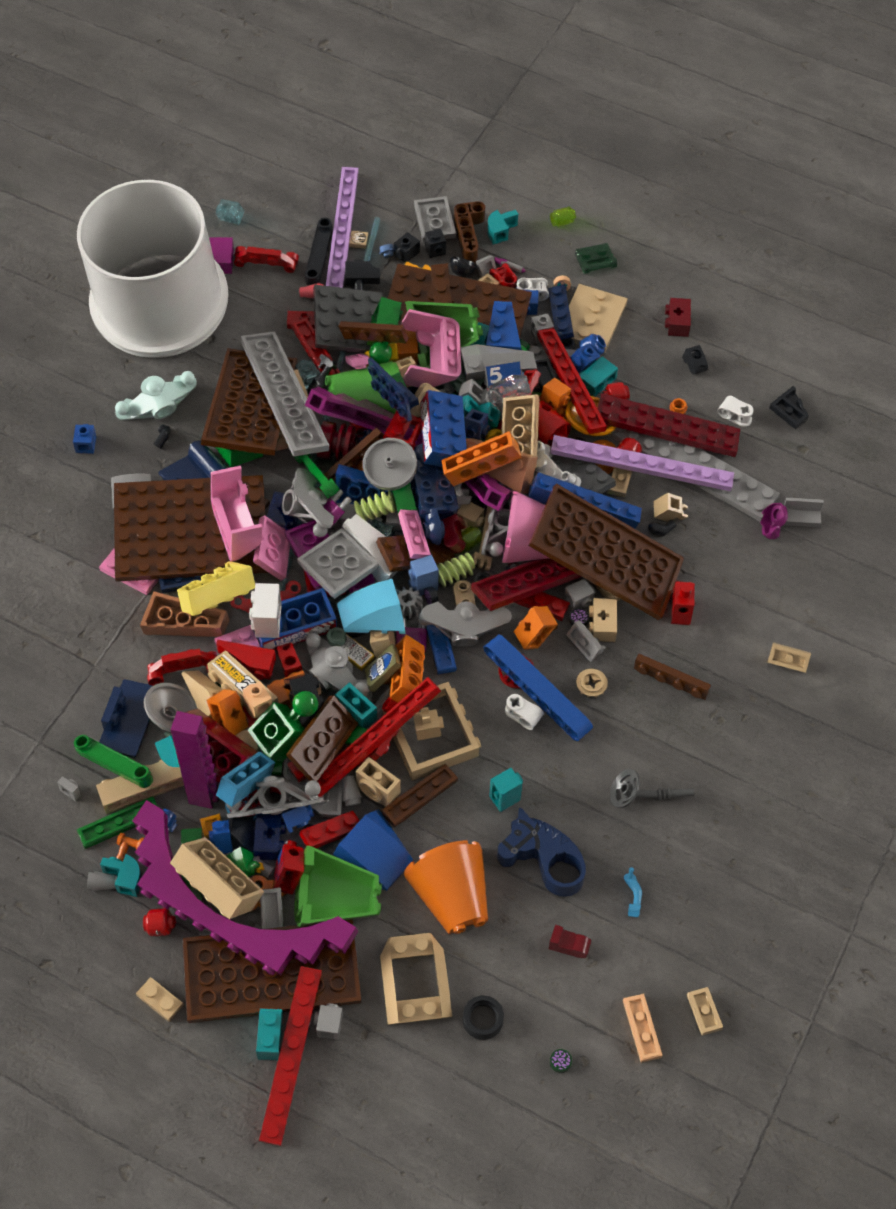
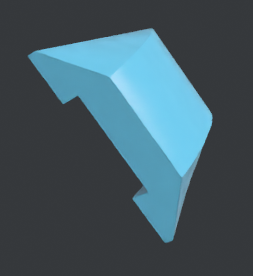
M393 579L369 585L355 591L337 603L344 632L369 633L371 630H381L382 633L399 631V634H406L401 606Z

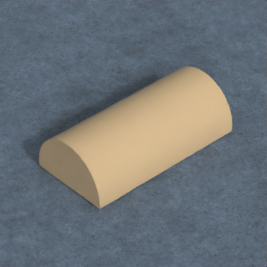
M535 394L503 398L502 434L510 431L519 444L520 452L537 457L539 396Z

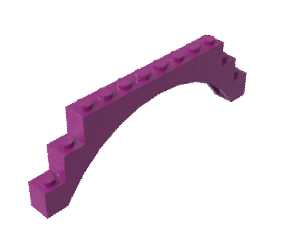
M321 387L311 389L305 403L306 407L319 414L342 419L371 430L378 428L384 434L394 416L393 413L367 399L357 401L344 393L334 395ZM410 424L403 439L409 440L415 428L414 425ZM422 430L415 442L416 446L423 443ZM486 473L464 482L474 491L482 503L497 511L505 507L512 493L511 490L500 485L498 480Z
M146 800L132 820L137 826L136 830L145 836L135 851V854L139 857L138 861L148 867L137 884L142 889L140 893L149 899L152 897L158 899V904L167 910L171 907L176 911L175 915L182 920L190 919L193 921L192 925L203 932L206 929L211 932L209 936L218 942L224 940L228 943L227 947L237 954L239 951L246 954L245 958L251 963L256 964L259 962L264 965L262 969L271 975L277 973L281 976L295 954L294 958L301 963L306 964L309 962L313 965L326 943H328L327 947L333 952L338 953L341 951L345 954L358 934V930L354 925L339 916L310 927L290 930H269L238 924L215 913L197 899L186 886L182 876L170 864L173 854L169 843L168 816L164 810Z

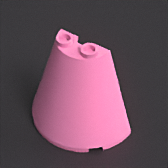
M512 491L510 516L502 563L548 559L547 556L528 546L545 505L517 491Z

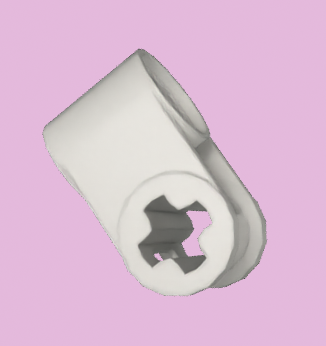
M520 278L517 281L516 289L538 290V301H544L549 297V292L547 291L548 281L545 278Z
M727 396L717 410L722 418L741 427H747L751 424V416L754 411L750 404L744 403L733 396Z
M512 694L507 698L506 715L528 730H532L544 715L540 707L518 694Z

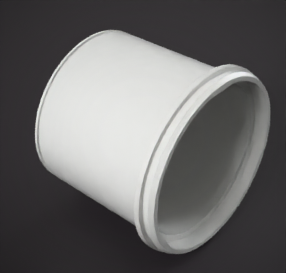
M136 180L108 189L87 206L78 224L77 242L91 288L89 295L90 314L101 335L116 348L132 355L147 358H162L184 353L200 345L212 335L222 321L226 311L229 296L228 285L223 270L214 260L203 212L193 196L184 189L168 182ZM159 255L185 257L176 266L155 275L144 277L115 275L123 268L147 257Z

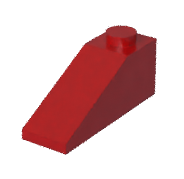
M217 639L218 653L221 654L226 650L257 679H271L276 662L275 650Z

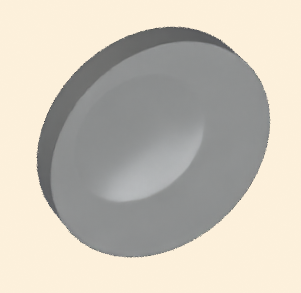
M384 438L378 440L365 452L363 457L364 474L367 480L378 489L387 491L400 489L410 483L416 474V454L413 448L401 439Z

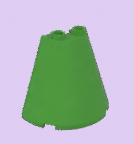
M405 302L407 312L411 309L455 319L460 326V347L471 345L483 335L482 326L478 325L477 320L479 318L477 307L473 308L471 304ZM419 343L421 354H418L420 367L430 368V346Z
M393 361L379 364L390 376L400 372L398 365ZM368 366L363 369L326 375L325 385L328 386V391L332 394L344 393L357 401L367 399L393 414L396 412V409L392 408L378 391L373 390L371 386L372 377L368 371Z
M306 846L304 850V873L295 890L294 918L295 922H297L296 926H313L337 916L346 921L379 915L381 903H378L377 896H380L382 885L379 884V875L312 846Z

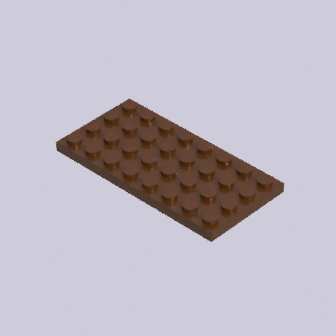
M397 264L388 299L402 303L401 310H403V314L398 322L399 325L407 314L405 302H434L431 270ZM449 274L452 303L471 304L473 308L477 307L479 312L477 320L480 323L490 326L494 301L512 302L519 339L521 338L532 292Z
M227 348L201 438V445L275 456L281 432L279 424L244 350ZM287 357L293 370H296L297 358Z
M555 484L552 488L528 545L657 620H660L664 615L684 557L558 484Z
M353 919L346 920L347 922L353 925ZM294 925V926H285V927H276V928H267V929H269V930H290V929H297V928H304V927H297L296 925ZM209 935L183 938L188 1023L259 1015L260 1009H282V1012H290L301 966L322 970L314 1009L320 1008L321 1005L326 1006L329 1003L338 1006L361 1003L355 938L345 954L341 951L338 953L333 952L327 947L328 943H326L313 965L309 962L306 964L301 963L294 958L295 954L281 976L277 973L274 975L267 973L262 969L264 965L259 962L256 964L251 963L245 958L246 954L243 952L235 953L227 947L228 943L224 940L218 942Z

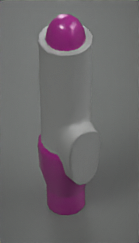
M497 257L494 259L495 263L500 266L503 263H507L511 270L519 273L525 272L524 267Z

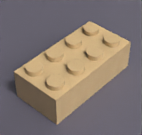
M206 837L183 843L170 862L177 873L183 875L193 888L198 889L205 896V899L213 903L220 910V913L228 919L252 911L264 893L256 883Z

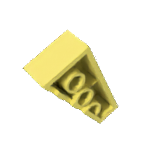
M229 561L225 563V568L221 569V567L214 569V574H205L201 576V581L194 580L177 589L182 612L189 613L192 616L199 615L205 609L216 608L219 603L229 602L234 599L233 597L248 594L250 590L255 589L252 567Z

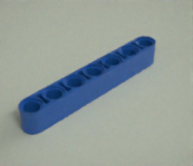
M498 634L483 647L487 656L573 740L579 741L593 729L590 720L502 635Z

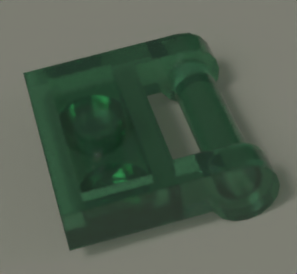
M608 243L575 250L576 258L584 274L603 268L617 267V260L613 256Z

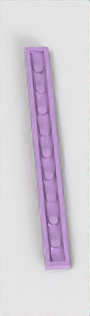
M342 167L326 286L344 288L345 261H347L359 174L358 168Z
M557 435L553 437L550 452L553 455L731 491L734 472Z

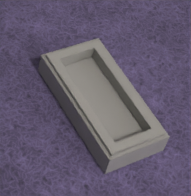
M281 888L262 889L264 891L260 898L262 929L284 927Z

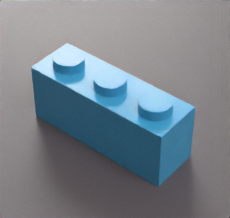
M259 751L221 777L216 796L233 807L259 788L256 787V782L263 781L265 777L271 776L275 762Z

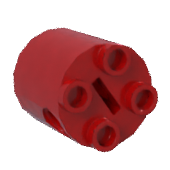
M542 400L539 401L538 441L552 447L554 435L569 438L571 424L548 403Z

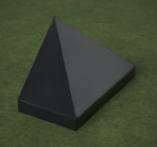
M253 816L232 818L233 851L242 847L253 852V856H255Z

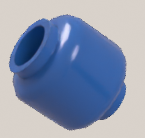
M590 334L580 341V347L590 343L599 355H602L605 351L606 344L600 335Z

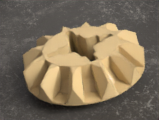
M586 669L578 675L576 684L581 694L587 695L588 698L590 696L597 698L598 695L604 694L608 681L601 671ZM589 678L593 683H596L594 689L591 685H588Z

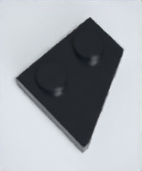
M794 386L789 388L769 406L770 410L795 430L806 422L809 417L806 409L803 407L801 398L798 399L796 395V388Z

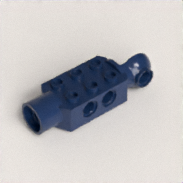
M422 443L414 448L417 458V471L410 485L425 537L432 544L440 546L441 540L444 539L445 535L444 523L441 520L457 514L459 506L454 486L444 475L443 467L424 464Z

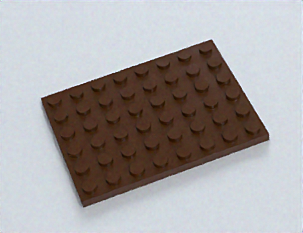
M263 475L241 476L242 483H246L248 489L245 501L253 524L257 525L259 524V518L265 515ZM211 478L114 483L116 582L171 579L177 577L188 578L214 574V569L221 567V569L225 568V563L229 562L230 559L212 509ZM255 549L240 560L233 561L251 566L253 574L268 573L253 562Z

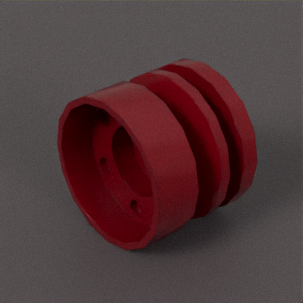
M323 421L321 429L329 443V451L317 453V458L331 460L335 453L337 462L342 459L356 445L355 426L349 425L347 429L346 424H342L339 431H337L336 422Z

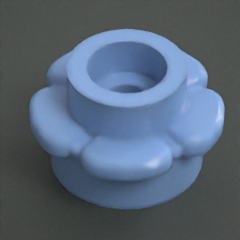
M393 244L381 246L379 254L384 257L393 256L395 251Z

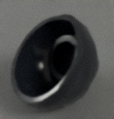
M452 256L450 259L452 272L459 277H467L476 269V263L455 256Z

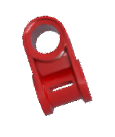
M503 263L499 268L489 270V274L500 282V285L516 288L517 276L507 263Z

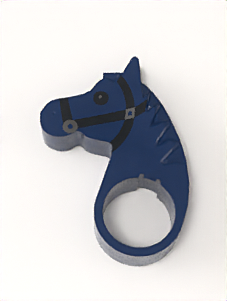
M519 808L518 818L511 822V834L498 846L497 861L503 867H511L517 860L535 858L538 861L544 885L551 893L562 897L576 894L584 884L586 873L585 862L578 847L570 838L555 827L541 820L530 818L522 808ZM564 861V863L574 866L580 876L574 882L560 883L551 877L549 869L556 862Z

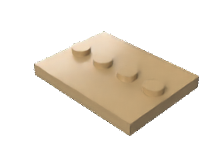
M579 284L569 304L574 332L572 339L575 341V344L580 345V341L590 334L600 335L606 344L605 353L626 307L628 298Z

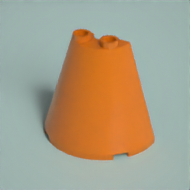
M467 840L438 846L420 855L417 863L411 862L404 871L406 880L448 934H460L466 930L468 925L480 927L488 921L483 850L478 842L473 841L472 844H468Z

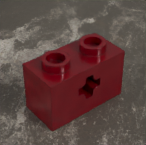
M670 298L669 305L666 304L665 315H668V318H665V328H668V336L689 337L691 299Z

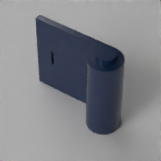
M201 440L190 444L188 456L160 470L158 474L164 480L211 478V472L227 469L228 467L207 446L201 445Z

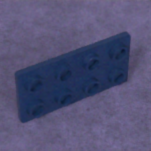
M369 358L368 371L372 377L371 386L373 390L378 391L384 400L386 399L390 406L398 411L401 417H404L408 422L411 421L410 409L419 405L418 398L401 382L394 380L375 360Z
M124 679L120 687L114 686L101 719L104 731L99 743L122 755L137 757L150 721L144 708V697L153 685Z

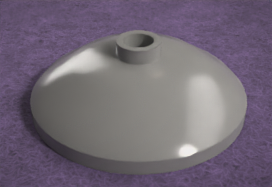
M172 683L156 684L147 691L144 697V708L148 717L155 725L168 732H171L177 711L187 712L198 708L188 690Z

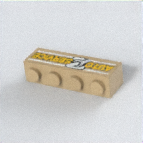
M225 650L207 664L208 676L213 682H218L222 690L237 691L241 699V705L247 709L252 718H255L244 701L242 690L250 684L259 682V680ZM263 685L271 696L272 703H279L278 697Z

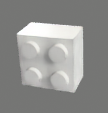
M255 583V591H251V603L253 605L249 612L251 630H255V637L279 638L282 607L279 584Z

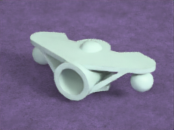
M184 371L182 375L175 376L173 382H165L159 376L147 377L141 384L142 393L134 400L126 398L124 401L116 403V417L120 420H134L144 418L163 419L175 412L177 405L196 387L197 381L194 374L190 371Z

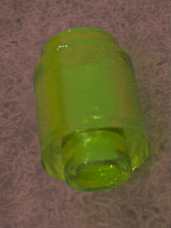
M570 206L554 210L550 213L551 223L553 226L557 225V227L573 223L576 218L575 210L571 209Z
M469 526L462 532V538L466 543V547L462 552L469 551L481 541L482 533L477 527Z

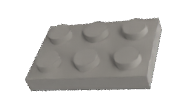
M447 196L414 200V208L423 242H425V232L436 229L442 230L445 239L456 238Z

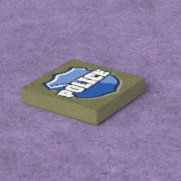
M391 644L365 668L367 684L372 692H375L401 668L398 650L395 645Z

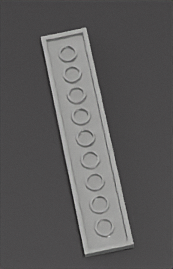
M275 331L241 336V344L292 455L300 456L329 451V443L313 410L305 406L306 395Z
M617 427L613 432L607 434L618 442L625 438L636 439L642 447L641 453L734 472L731 491L694 485L759 522L763 517L762 511L770 504L775 503L779 498V492L700 448Z

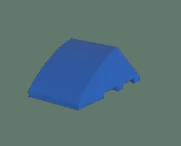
M379 809L366 814L338 844L333 853V856L379 875V884L382 885V890L385 891L394 884L406 867L413 862V858Z

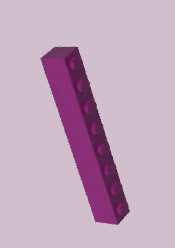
M177 711L171 727V734L188 803L212 809L214 802L217 803L219 797L216 796L218 782H216V773H214L212 754H210L208 735H206V725H204L202 716Z

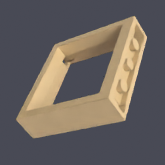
M449 682L437 685L441 692L432 700L447 696L469 745L417 764L400 727L399 732L393 739L412 781L433 773L444 764L451 767L479 756L480 740L478 737H474L472 723L470 720H466L464 706L458 703L456 689L454 687L451 688Z

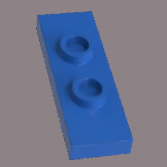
M432 624L427 625L426 629L437 675L457 671L450 639Z

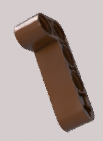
M480 201L460 203L454 207V224L462 257L474 263L478 260L479 246L473 225L481 224L485 221L486 206Z

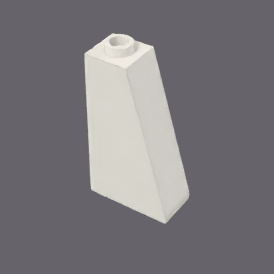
M357 514L351 519L347 518L342 525L343 530L379 563V568L372 572L373 576L378 582L391 579L398 571L390 572L376 544L378 537L386 536Z

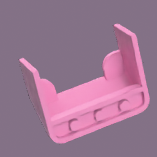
M409 309L400 325H403L405 330L416 332V338L419 343L430 346V368L410 365L403 376L405 385L419 387L422 383H428L433 387H437L456 380L461 374L459 323L453 318Z
M241 466L211 472L212 509L231 562L240 560L260 546L262 540H264L262 525L253 524L245 501L248 489L246 483L243 484L241 480Z

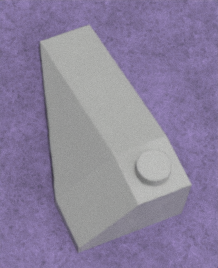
M478 344L460 347L466 381L470 379H483V377H486L484 365L520 360L522 372L537 370L534 353L531 351Z

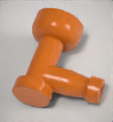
M120 833L117 838V845H120L116 858L123 862L129 846L137 850L144 837L137 840L126 837L124 833Z

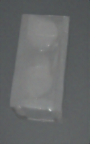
M511 375L486 387L489 402L493 405H503V398L525 396L531 393L526 375Z

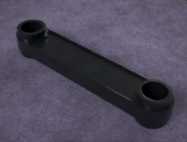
M321 218L317 224L305 272L307 286L320 283L333 231V225L329 218Z

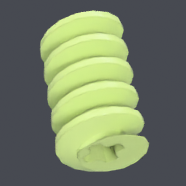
M382 491L381 498L377 493L374 494L375 500L368 496V502L362 498L361 505L354 501L356 514L366 522L369 519L374 520L375 517L380 518L382 514L386 516L389 512H396L391 491H388V495Z
M466 552L464 556L459 555L458 558H452L451 562L445 561L444 565L439 563L437 565L439 569L438 582L443 587H446V581L453 584L452 578L460 581L459 575L466 579V572L473 576L475 563L472 556Z

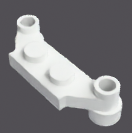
M538 441L536 471L580 486L581 479L577 475L571 474L568 471L563 472L551 459L553 454H550L551 446Z

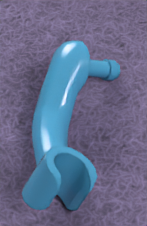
M630 867L629 873L624 875L625 882L634 894L633 904H629L628 916L639 917L642 889L636 876L633 874L634 868Z

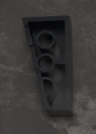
M304 673L283 679L285 686H290L291 691L288 696L291 703L295 695L301 691L312 692L318 699L317 711L309 717H301L299 719L304 728L308 726L324 704L322 696H319L317 688H319L318 679L316 676L313 677L312 673Z

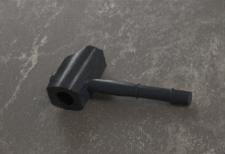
M360 259L345 261L346 284H354V289L363 290V284H380V269L374 267L370 261H362Z

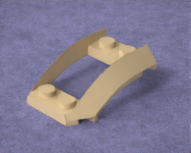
M431 933L388 938L380 955L388 1025L452 1017L444 949ZM434 955L439 996L396 1001L392 960Z

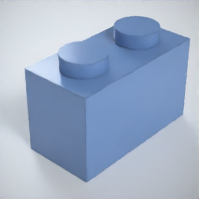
M432 555L410 561V570H408L410 578L408 580L409 588L412 587L414 591L418 590L420 596L424 595V588L432 586L435 590H438L439 569Z

